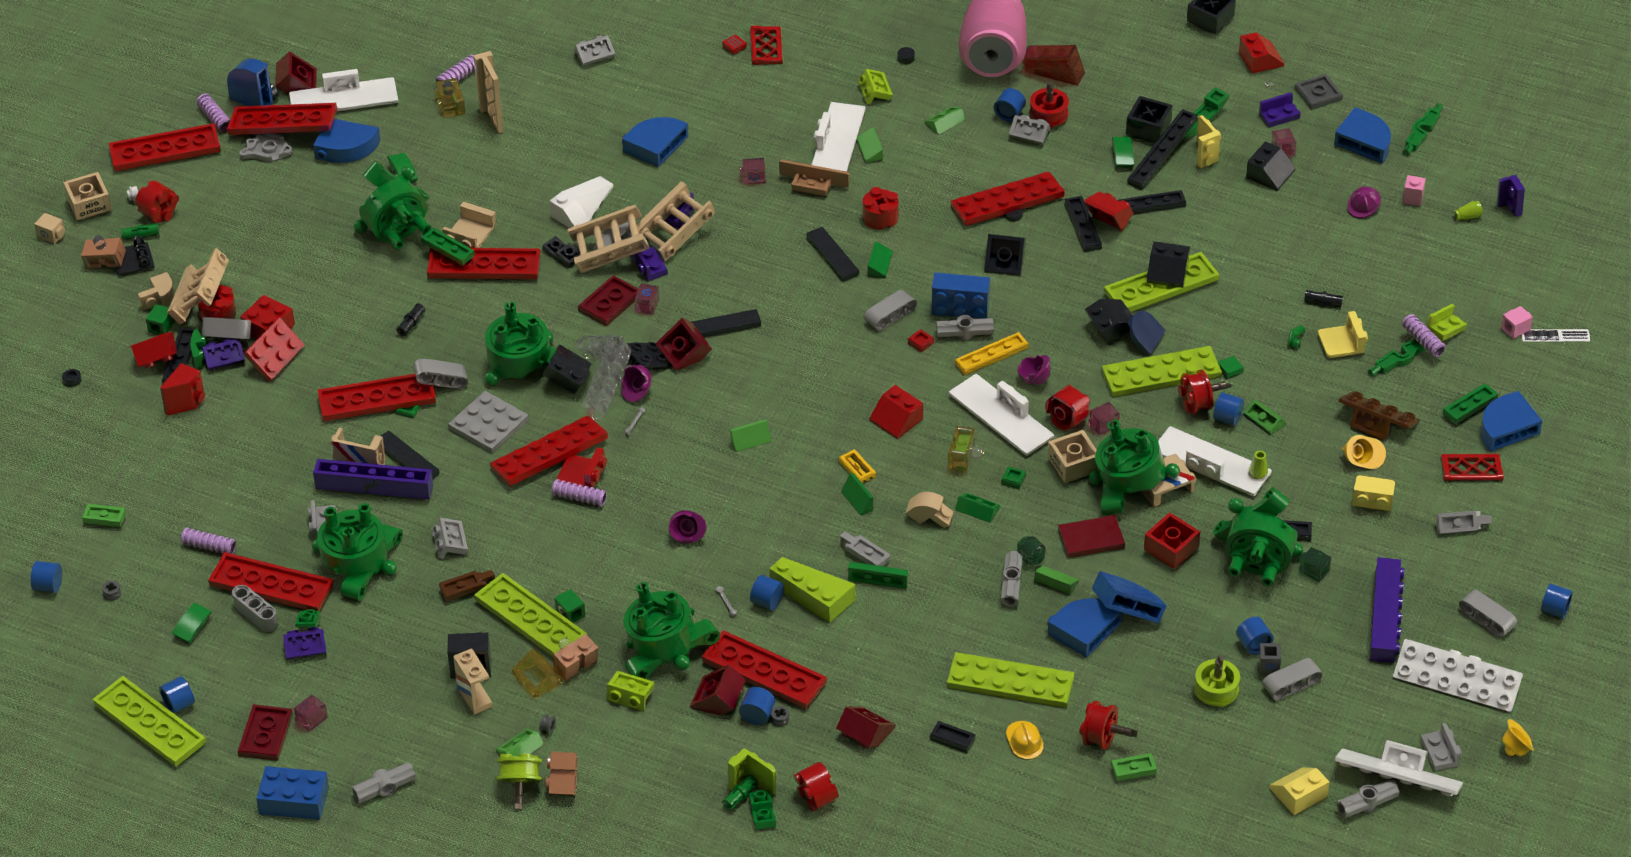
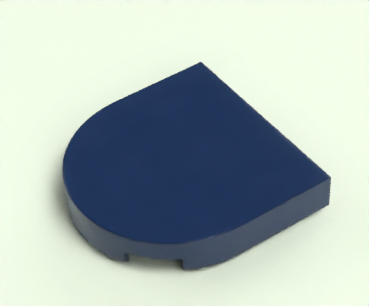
M1139 311L1128 320L1131 332L1129 335L1132 341L1146 356L1150 355L1166 330L1146 311Z

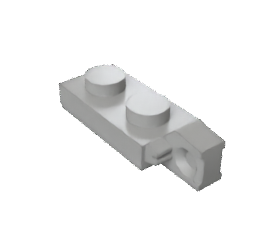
M1475 510L1436 514L1438 534L1475 531L1481 529V524L1492 523L1491 515L1480 516V511Z
M846 531L840 535V544L844 546V549L866 564L884 566L890 560L888 552L861 535L853 537Z

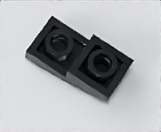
M554 236L542 246V250L548 255L568 266L574 262L575 257L580 256V252L570 243L566 245L557 236Z

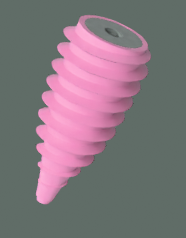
M972 0L962 23L958 43L960 57L969 69L982 76L998 77L1014 70L1021 64L1026 54L1027 37L1026 17L1021 0Z

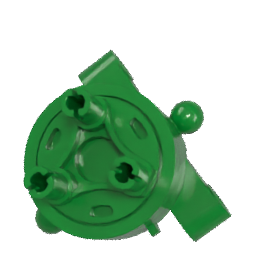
M375 160L363 173V176L373 185L377 186V188L360 206L359 217L361 219L354 223V230L357 233H364L369 228L379 240L391 242L396 249H401L405 244L402 239L411 235L417 228L423 235L432 229V226L424 219L427 210L426 201L430 197L420 187H414L409 181L416 174L414 167L407 165L403 167L401 175H393Z
M510 301V306L508 302L504 304L506 315L494 320L485 333L487 359L492 370L485 374L484 379L488 385H496L499 382V378L505 380L509 377L523 378L541 366L546 368L556 350L550 346L554 336L551 331H548L545 323L534 315L517 313L516 303Z
M1116 419L1112 420L1113 425L1110 421L1107 423L1110 435L1100 443L1096 450L1095 461L1098 471L1095 470L1089 474V482L1092 485L1098 486L1103 483V496L1101 499L1103 515L1124 513L1123 493L1151 490L1160 481H1163L1165 476L1176 478L1180 474V468L1177 464L1165 465L1159 442L1152 433L1139 428L1121 430L1120 423Z
M1274 487L1270 488L1264 497L1253 506L1248 505L1245 507L1241 499H1231L1228 502V509L1232 513H1236L1234 518L1230 521H1220L1213 530V535L1226 544L1225 549L1228 557L1231 559L1228 569L1229 574L1233 577L1240 576L1241 569L1250 573L1263 575L1261 583L1267 587L1274 584L1276 574L1284 571L1289 566L1292 557H1300L1303 553L1302 545L1297 543V531L1277 517L1288 506L1289 498Z
M368 503L360 504L358 510H346L336 513L334 507H327L324 510L325 521L318 530L317 539L312 543V549L320 554L321 562L325 568L330 569L334 573L347 575L341 585L340 594L361 601L365 596L367 585L373 574H377L382 570L386 575H393L397 571L396 563L392 560H387V553L391 548L401 543L403 530L382 524L375 515L371 514V507Z
M641 582V588L637 584L636 591L639 598L627 608L623 618L624 628L629 640L626 642V646L638 653L625 664V669L630 675L648 679L656 667L665 662L667 664L674 663L678 670H686L690 665V660L686 655L691 648L697 645H713L718 642L720 632L709 619H703L694 624L692 617L694 609L689 607L688 602L675 591L650 593L648 583Z

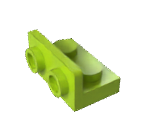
M865 69L859 77L858 83L867 104H871L874 97L890 100L893 96L884 72Z
M1453 304L1443 307L1435 313H1431L1426 320V327L1442 342L1464 331L1467 323L1453 315L1455 309Z
M617 671L607 684V700L644 711L646 699L654 689V682Z

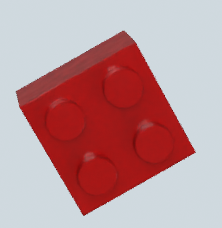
M265 295L261 296L240 316V320H251L250 336L258 339L279 317L290 329L295 325L293 309Z
M1169 512L1145 533L1144 550L1171 568L1176 569L1199 548L1201 531Z

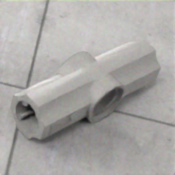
M963 315L953 321H936L937 337L957 336L961 340H969L973 335L994 334L993 318L973 319L968 315Z
M1010 551L1005 555L1001 603L1006 607H1013L1019 601L1023 558L1018 551Z
M408 762L389 771L379 769L373 773L370 779L352 786V792L358 803L377 795L389 796L395 792L398 786L416 779V774L411 763Z
M1390 779L1375 786L1364 785L1361 787L1360 792L1337 801L1338 813L1342 818H1347L1362 811L1372 812L1375 810L1376 805L1398 797L1399 790L1396 782Z

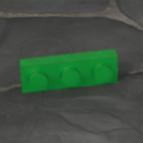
M435 228L430 229L421 237V243L462 266L475 256L473 249Z
M1484 383L1443 408L1442 414L1454 424H1458L1497 399L1498 393Z
M849 562L848 581L907 589L908 570Z

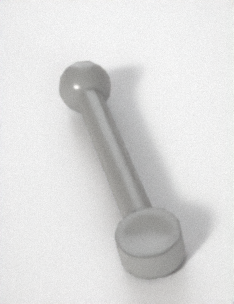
M643 407L638 409L637 416L630 427L626 429V436L631 435V431L638 419L645 413Z
M718 586L716 593L723 598L730 611V616L735 617L737 611L732 608L725 596L724 588Z

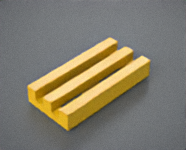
M855 449L839 457V463L850 474H855L862 484L864 480L867 482L870 480V477H876V472ZM860 465L865 469V471H866L867 473H865V472L860 468Z

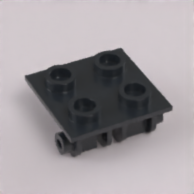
M136 236L133 240V245L125 247L126 252L122 266L116 268L118 275L154 268L148 242L144 243V239L141 236Z
M655 342L624 343L627 348L626 356L633 365H642L649 372L651 367H673Z

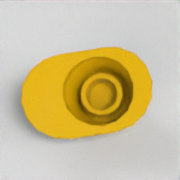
M1355 435L1342 447L1346 459L1359 467L1376 469L1384 463L1386 458L1384 445L1375 438Z
M1508 719V729L1502 737L1505 752L1508 756L1515 754L1521 757L1530 750L1534 751L1531 739L1526 731L1517 722Z
M1016 721L1008 726L1006 736L1016 756L1022 759H1034L1042 753L1044 748L1039 730L1034 724L1027 721Z

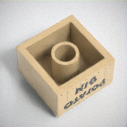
M99 172L63 182L66 198L76 220L112 210L109 194Z
M1084 430L1049 441L1048 458L1065 483L1085 477L1095 470L1098 471L1095 461L1097 449Z

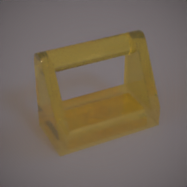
M534 648L512 669V673L534 698L552 690L564 681L546 658ZM534 665H537L547 676L537 687L523 673V671Z

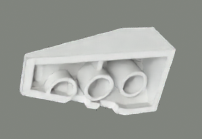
M599 176L560 192L550 200L551 217L569 228L591 221L594 213L599 210L601 202L606 199L614 187L613 184Z

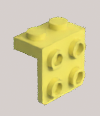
M1203 115L1198 116L1197 165L1199 168L1219 161L1221 140L1220 132Z
M1355 311L1348 312L1345 326L1318 330L1319 339L1328 358L1364 353L1365 342H1368L1367 332L1363 331L1361 318L1357 317Z
M1361 475L1357 476L1352 506L1391 511L1395 481Z

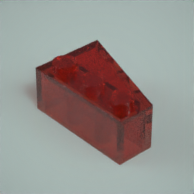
M1029 45L1022 61L1027 73L1076 86L1079 85L1085 74L1076 45Z

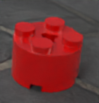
M158 181L148 182L149 185L142 187L136 196L135 205L138 206L137 211L154 222L169 221L173 216L179 196Z
M873 187L871 191L866 193L862 200V217L865 220V224L877 230H882L886 226H889V228L893 227L899 219L898 194L890 190L881 189L880 187Z
M218 286L210 306H207L203 301L197 303L199 316L202 320L203 317L234 319L236 317L237 311L234 294L229 286Z
M1067 385L1047 399L1045 410L1047 414L1050 413L1052 417L1050 421L1057 428L1068 430L1088 417V404L1090 400L1086 394H1082L1073 386Z
M821 762L814 763L793 775L799 785L797 787L798 793L802 798L806 797L808 799L806 802L812 812L839 797L835 784L832 785L831 776Z

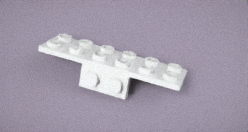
M357 69L322 74L324 87L289 92L291 104L336 102L337 112L398 103L393 77L359 82Z
M831 102L828 112H824L822 119L818 120V131L815 130L814 133L817 149L812 165L847 172L864 117L865 106Z
M975 374L949 391V395L1026 456L1054 438L1052 432L1028 414L1029 401L1027 398L1019 394L1004 381L999 382L996 389L978 374Z
M1171 426L1158 441L1163 458L1176 453L1181 460H1184L1188 469L1251 496L1257 494L1272 473V470L1268 468V473L1264 478H1253L1249 472L1251 460Z
M1404 640L1393 674L1394 678L1512 712L1523 677L1521 672L1483 662L1481 658L1476 656H1463L1461 652L1450 649V651H1446L1412 640Z
M1389 740L1386 741L1382 759L1346 749H1341L1335 758V761L1340 762L1339 765L1348 768L1355 766L1365 773H1380V776L1383 778L1392 779L1394 777L1408 785H1412V783L1419 784L1425 790L1437 789L1447 796L1457 795L1463 785L1461 781L1423 771L1428 751Z

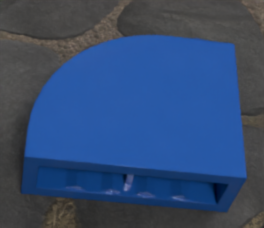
M245 59L230 71L227 77L230 99L245 106L273 104L268 65L257 59Z
M1354 107L1336 130L1334 145L1383 163L1389 154L1391 133L1388 125L1381 118Z
M669 117L645 120L623 136V152L659 167L688 137V123Z
M334 119L330 131H321L313 145L315 159L336 163L360 160L371 154L380 143L379 127Z
M1519 391L1508 393L1495 399L1486 407L1483 414L1481 437L1485 446L1491 452L1539 435L1542 420Z
M1099 571L1092 590L1106 608L1159 623L1167 607L1157 595L1127 579Z
M1100 599L1076 600L1067 604L1049 618L1047 622L1048 635L1087 658L1122 623L1123 613L1106 608Z

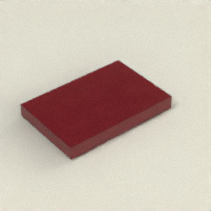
M613 275L578 305V311L607 327L642 296V290Z
M1115 515L1058 525V531L1068 558L1125 548L1126 543Z
M253 704L237 751L238 756L278 761L293 716V709Z

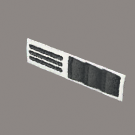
M1531 329L1522 334V341H1590L1588 329Z

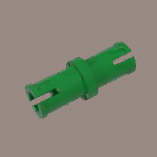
M158 223L143 226L138 224L137 227L121 228L123 240L135 238L136 236L144 238V236L160 234Z
M748 775L741 784L733 787L732 792L722 801L723 806L729 811L733 810L758 785L757 779L753 775Z

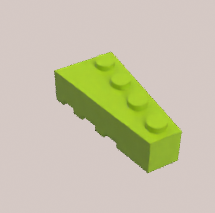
M782 557L769 568V578L784 583V594L829 623L856 600V584Z

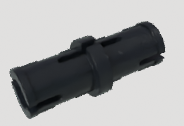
M1306 290L1304 301L1318 303L1321 306L1332 305L1341 307L1343 296L1329 294L1327 291L1315 292Z
M415 304L410 313L405 314L404 320L396 329L398 334L406 336L409 330L417 325L418 319L426 310L422 304Z

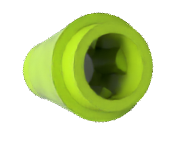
M1471 201L1454 210L1457 221L1479 218L1480 215H1483V210L1479 201Z
M1256 451L1249 467V472L1253 478L1262 479L1268 473L1266 453L1264 451Z

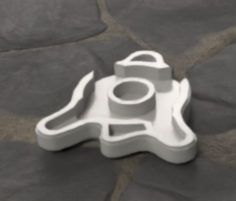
M264 133L254 134L255 139H247V147L239 152L241 159L251 158L262 162H274L292 154V147L284 141V137L281 135Z

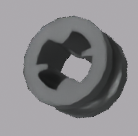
M107 581L103 584L102 591L105 599L115 600L120 597L121 589L117 581Z
M785 706L774 707L771 712L772 723L776 726L786 725L789 722V710Z
M544 714L540 722V732L547 731V734H551L555 728L556 717H549L548 714Z

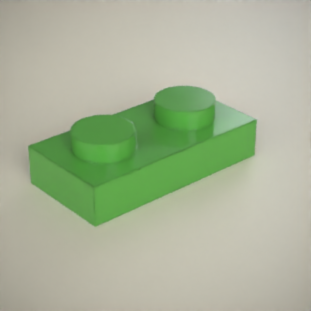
M87 504L82 520L83 523L121 527L126 515V509L123 507Z
M1152 753L1111 760V767L1116 781L1157 774V767Z

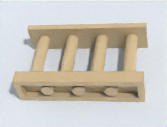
M682 181L636 224L638 233H643L646 239L659 247L658 250L663 261L673 256L716 213L712 202L708 201L702 206L689 197L690 192L687 185ZM683 202L697 210L691 218L677 209ZM672 214L685 224L679 230H676L664 220ZM657 227H661L672 235L666 243L652 234Z
M636 205L628 206L619 211L567 229L572 240L578 242L580 256L575 257L574 262L581 273L650 249L643 233H638L635 219L641 218L642 215ZM628 222L632 237L621 240L618 226ZM611 228L615 243L604 246L601 232ZM594 235L597 250L587 253L584 238Z
M215 248L209 262L197 270L193 265L186 267L167 311L180 325L186 321L191 307L200 301H203L207 306L211 305L229 262L224 253Z

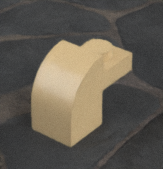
M166 272L151 277L152 288L138 293L142 311L153 308L156 304L166 307L170 306L175 294L172 280Z
M921 492L909 500L905 514L919 524L930 518L945 529L950 525L954 511L942 503L943 496L933 492Z

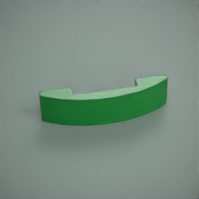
M1214 87L1204 97V103L1193 113L1198 116L1203 115L1211 122L1227 102L1229 94ZM1198 120L1185 135L1184 139L1197 134Z

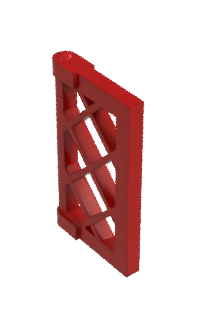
M751 26L752 64H783L781 26ZM755 33H761V35L756 37ZM769 33H776V36L774 37ZM765 36L771 39L767 43L761 40ZM756 42L760 43L762 46L756 48ZM776 42L777 48L772 47L771 44ZM768 48L771 52L766 54L762 50Z
M1441 454L1444 481H1503L1504 479L1500 454ZM1448 461H1457V462H1456L1454 465H1452V464H1450ZM1467 461H1477V462H1475V463L1472 465V464L1468 463ZM1486 461H1494V463L1491 465ZM1463 464L1468 469L1463 472L1457 466ZM1479 464H1482L1486 466L1487 469L1485 471H1481L1476 467ZM1453 470L1458 474H1450V472ZM1492 470V471H1494L1496 474H1487V473H1489V472ZM1471 471H1474V472H1476L1477 474H1468V473L1471 472Z

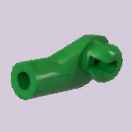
M1303 325L1290 330L1288 345L1295 349L1300 347L1299 343H1301V340L1298 339V336L1305 333Z

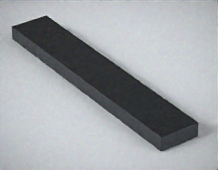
M1182 109L1128 177L1127 183L1143 190L1198 120V115Z

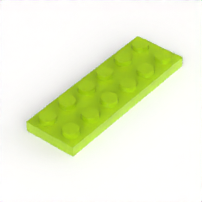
M1199 252L1189 256V265L1183 288L1147 283L1148 271L1104 286V292L1109 299H1121L1130 312L1215 282L1219 280L1220 274L1204 254Z
M1211 346L1102 366V373L1112 397L1180 385V378L1183 373H1188L1189 375L1196 374L1197 370L1200 369L1205 371L1209 379L1219 378L1222 375Z
M504 573L500 574L474 595L478 603L552 657H554L556 652L587 634Z
M955 652L947 680V688L1067 708L1075 672Z
M124 676L120 677L92 699L96 707L175 767L206 743V738Z

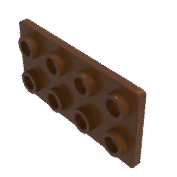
M1352 391L1338 400L1342 404L1355 408L1350 427L1383 440L1387 439L1392 423L1409 429L1420 422V419L1416 418L1415 414L1398 411V408L1393 405L1386 406L1380 404L1381 401L1375 398H1365L1360 392Z

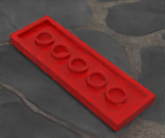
M336 102L235 107L227 127L228 135L330 131L338 107Z
M215 123L109 143L114 171L221 152Z
M1049 171L968 196L959 197L951 200V207L963 224L968 226L1021 208L1025 209L1065 197V191Z
M430 248L427 269L428 278L538 279L541 256L540 248H471L474 250L475 256L463 266Z
M415 374L317 389L323 421L436 403L433 385L417 382Z
M587 415L490 463V467L504 482L512 486L608 439V432Z
M224 552L208 579L209 586L233 591L238 585H245L265 600L305 610L320 611L334 585V580Z
M724 630L720 633L718 642L711 645L702 656V662L717 669L730 665L746 679L745 682L764 688L770 693L804 709L810 705L827 683L826 676Z

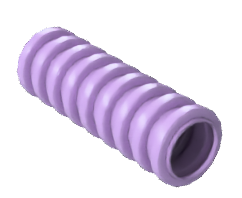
M472 54L452 66V68L440 74V76H437L436 83L438 87L446 90L449 88L448 83L458 82L475 71L474 56Z
M209 94L200 95L196 101L197 105L210 121L215 123V127L220 132H226L230 122L229 117L226 116Z
M1414 314L1404 318L1402 327L1433 357H1438L1444 352L1445 344L1430 329L1423 325Z
M556 479L552 486V495H558L560 498L564 496V499H575L577 502L581 500L582 503H592L594 506L598 504L599 507H602L606 501V491H600L598 488L595 490L594 487H590L589 489L588 486L583 487L581 484L577 486V483H566L564 480L560 482L559 479Z
M188 527L181 534V543L183 545H193L195 548L210 549L211 552H221L222 554L224 552L233 554L236 549V541L233 538H224L212 533L207 534V532L196 531L195 529L190 530Z

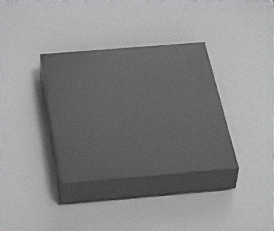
M1326 74L1295 83V90L1311 110L1343 100V94Z

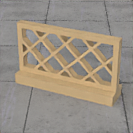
M491 51L473 55L479 110L481 113L487 112L498 133L504 132L499 79L494 71L493 55Z

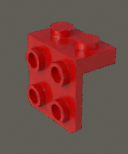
M597 447L591 459L577 455L567 458L557 479L560 482L564 480L566 483H577V486L579 484L583 485V487L588 486L589 489L590 487H595L607 464L604 449Z

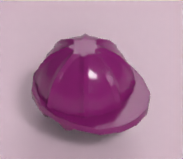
M1361 186L1356 189L1348 201L1349 213L1356 218H1366L1373 214L1381 203L1379 192L1368 186Z
M1047 355L1026 357L1018 366V374L1027 384L1040 385L1050 377V357Z
M630 365L624 369L621 381V390L624 398L630 402H637L645 396L651 387V374L647 368L642 365Z
M690 510L676 512L671 517L669 523L670 535L674 540L683 544L696 542L703 538L707 529L706 521L702 515Z

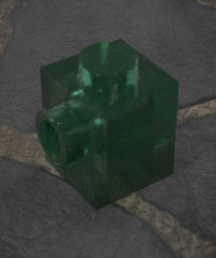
M1311 547L1307 552H1303L1299 558V572L1320 582L1330 571L1332 557Z

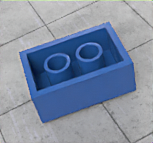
M934 272L931 315L954 317L968 315L976 319H987L990 302V277Z
M265 766L256 798L259 814L321 820L329 789L327 772Z

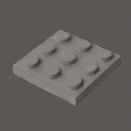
M484 391L448 423V429L493 454L529 421V415Z

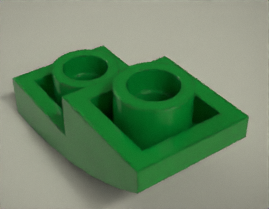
M1112 137L1115 167L1133 168L1134 155L1131 138Z
M405 153L387 157L392 172L401 175L403 167L407 165L413 167ZM415 174L414 178L409 180L410 183L417 182V174Z
M195 329L191 337V351L194 367L200 370L203 369L202 361L205 360L202 347L207 344L204 335L200 336L198 329Z
M194 602L172 631L173 636L191 644L199 628L202 629L212 611Z
M310 609L300 611L296 618V628L318 627L321 618L320 611Z
M758 790L749 793L755 829L776 827L770 791Z

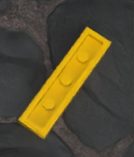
M1017 332L955 359V365L965 376L1029 348V343Z

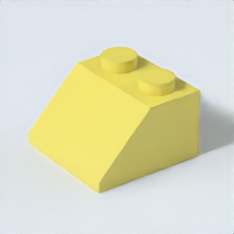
M1302 767L1270 784L1269 788L1290 812L1296 815L1328 797L1329 781L1317 768Z

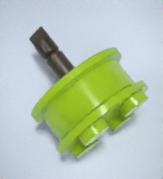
M1218 655V659H1210L1198 666L1195 673L1194 692L1200 701L1210 706L1225 707L1232 703L1239 694V670L1231 662L1223 660L1224 657L1222 655Z
M521 753L519 757L512 756V754H500V758L496 759V763L499 764V776H496V781L515 783L514 809H522L523 783L542 781V777L539 776V764H542V759L529 753Z

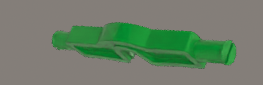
M1437 103L1433 109L1429 108L1423 118L1414 122L1411 134L1406 140L1405 149L1402 151L1404 155L1409 156L1412 150L1416 151L1426 140L1427 131H1432L1440 118V111L1443 108L1441 103L1440 105Z
M1416 339L1406 342L1401 346V352L1404 355L1394 350L1390 351L1376 361L1375 366L1368 370V374L1373 377L1379 372L1385 374L1397 366L1407 365L1414 360L1416 355L1426 349Z

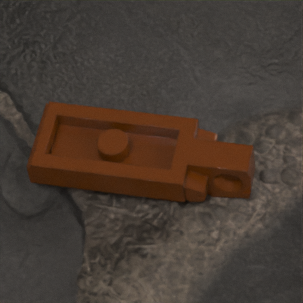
M475 570L440 582L439 589L445 601L448 602L481 590L495 579V575L492 570L483 573L476 572Z

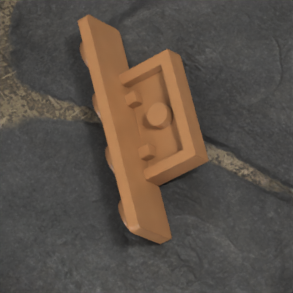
M782 159L779 162V174L794 178L791 190L827 196L831 185L849 187V172Z

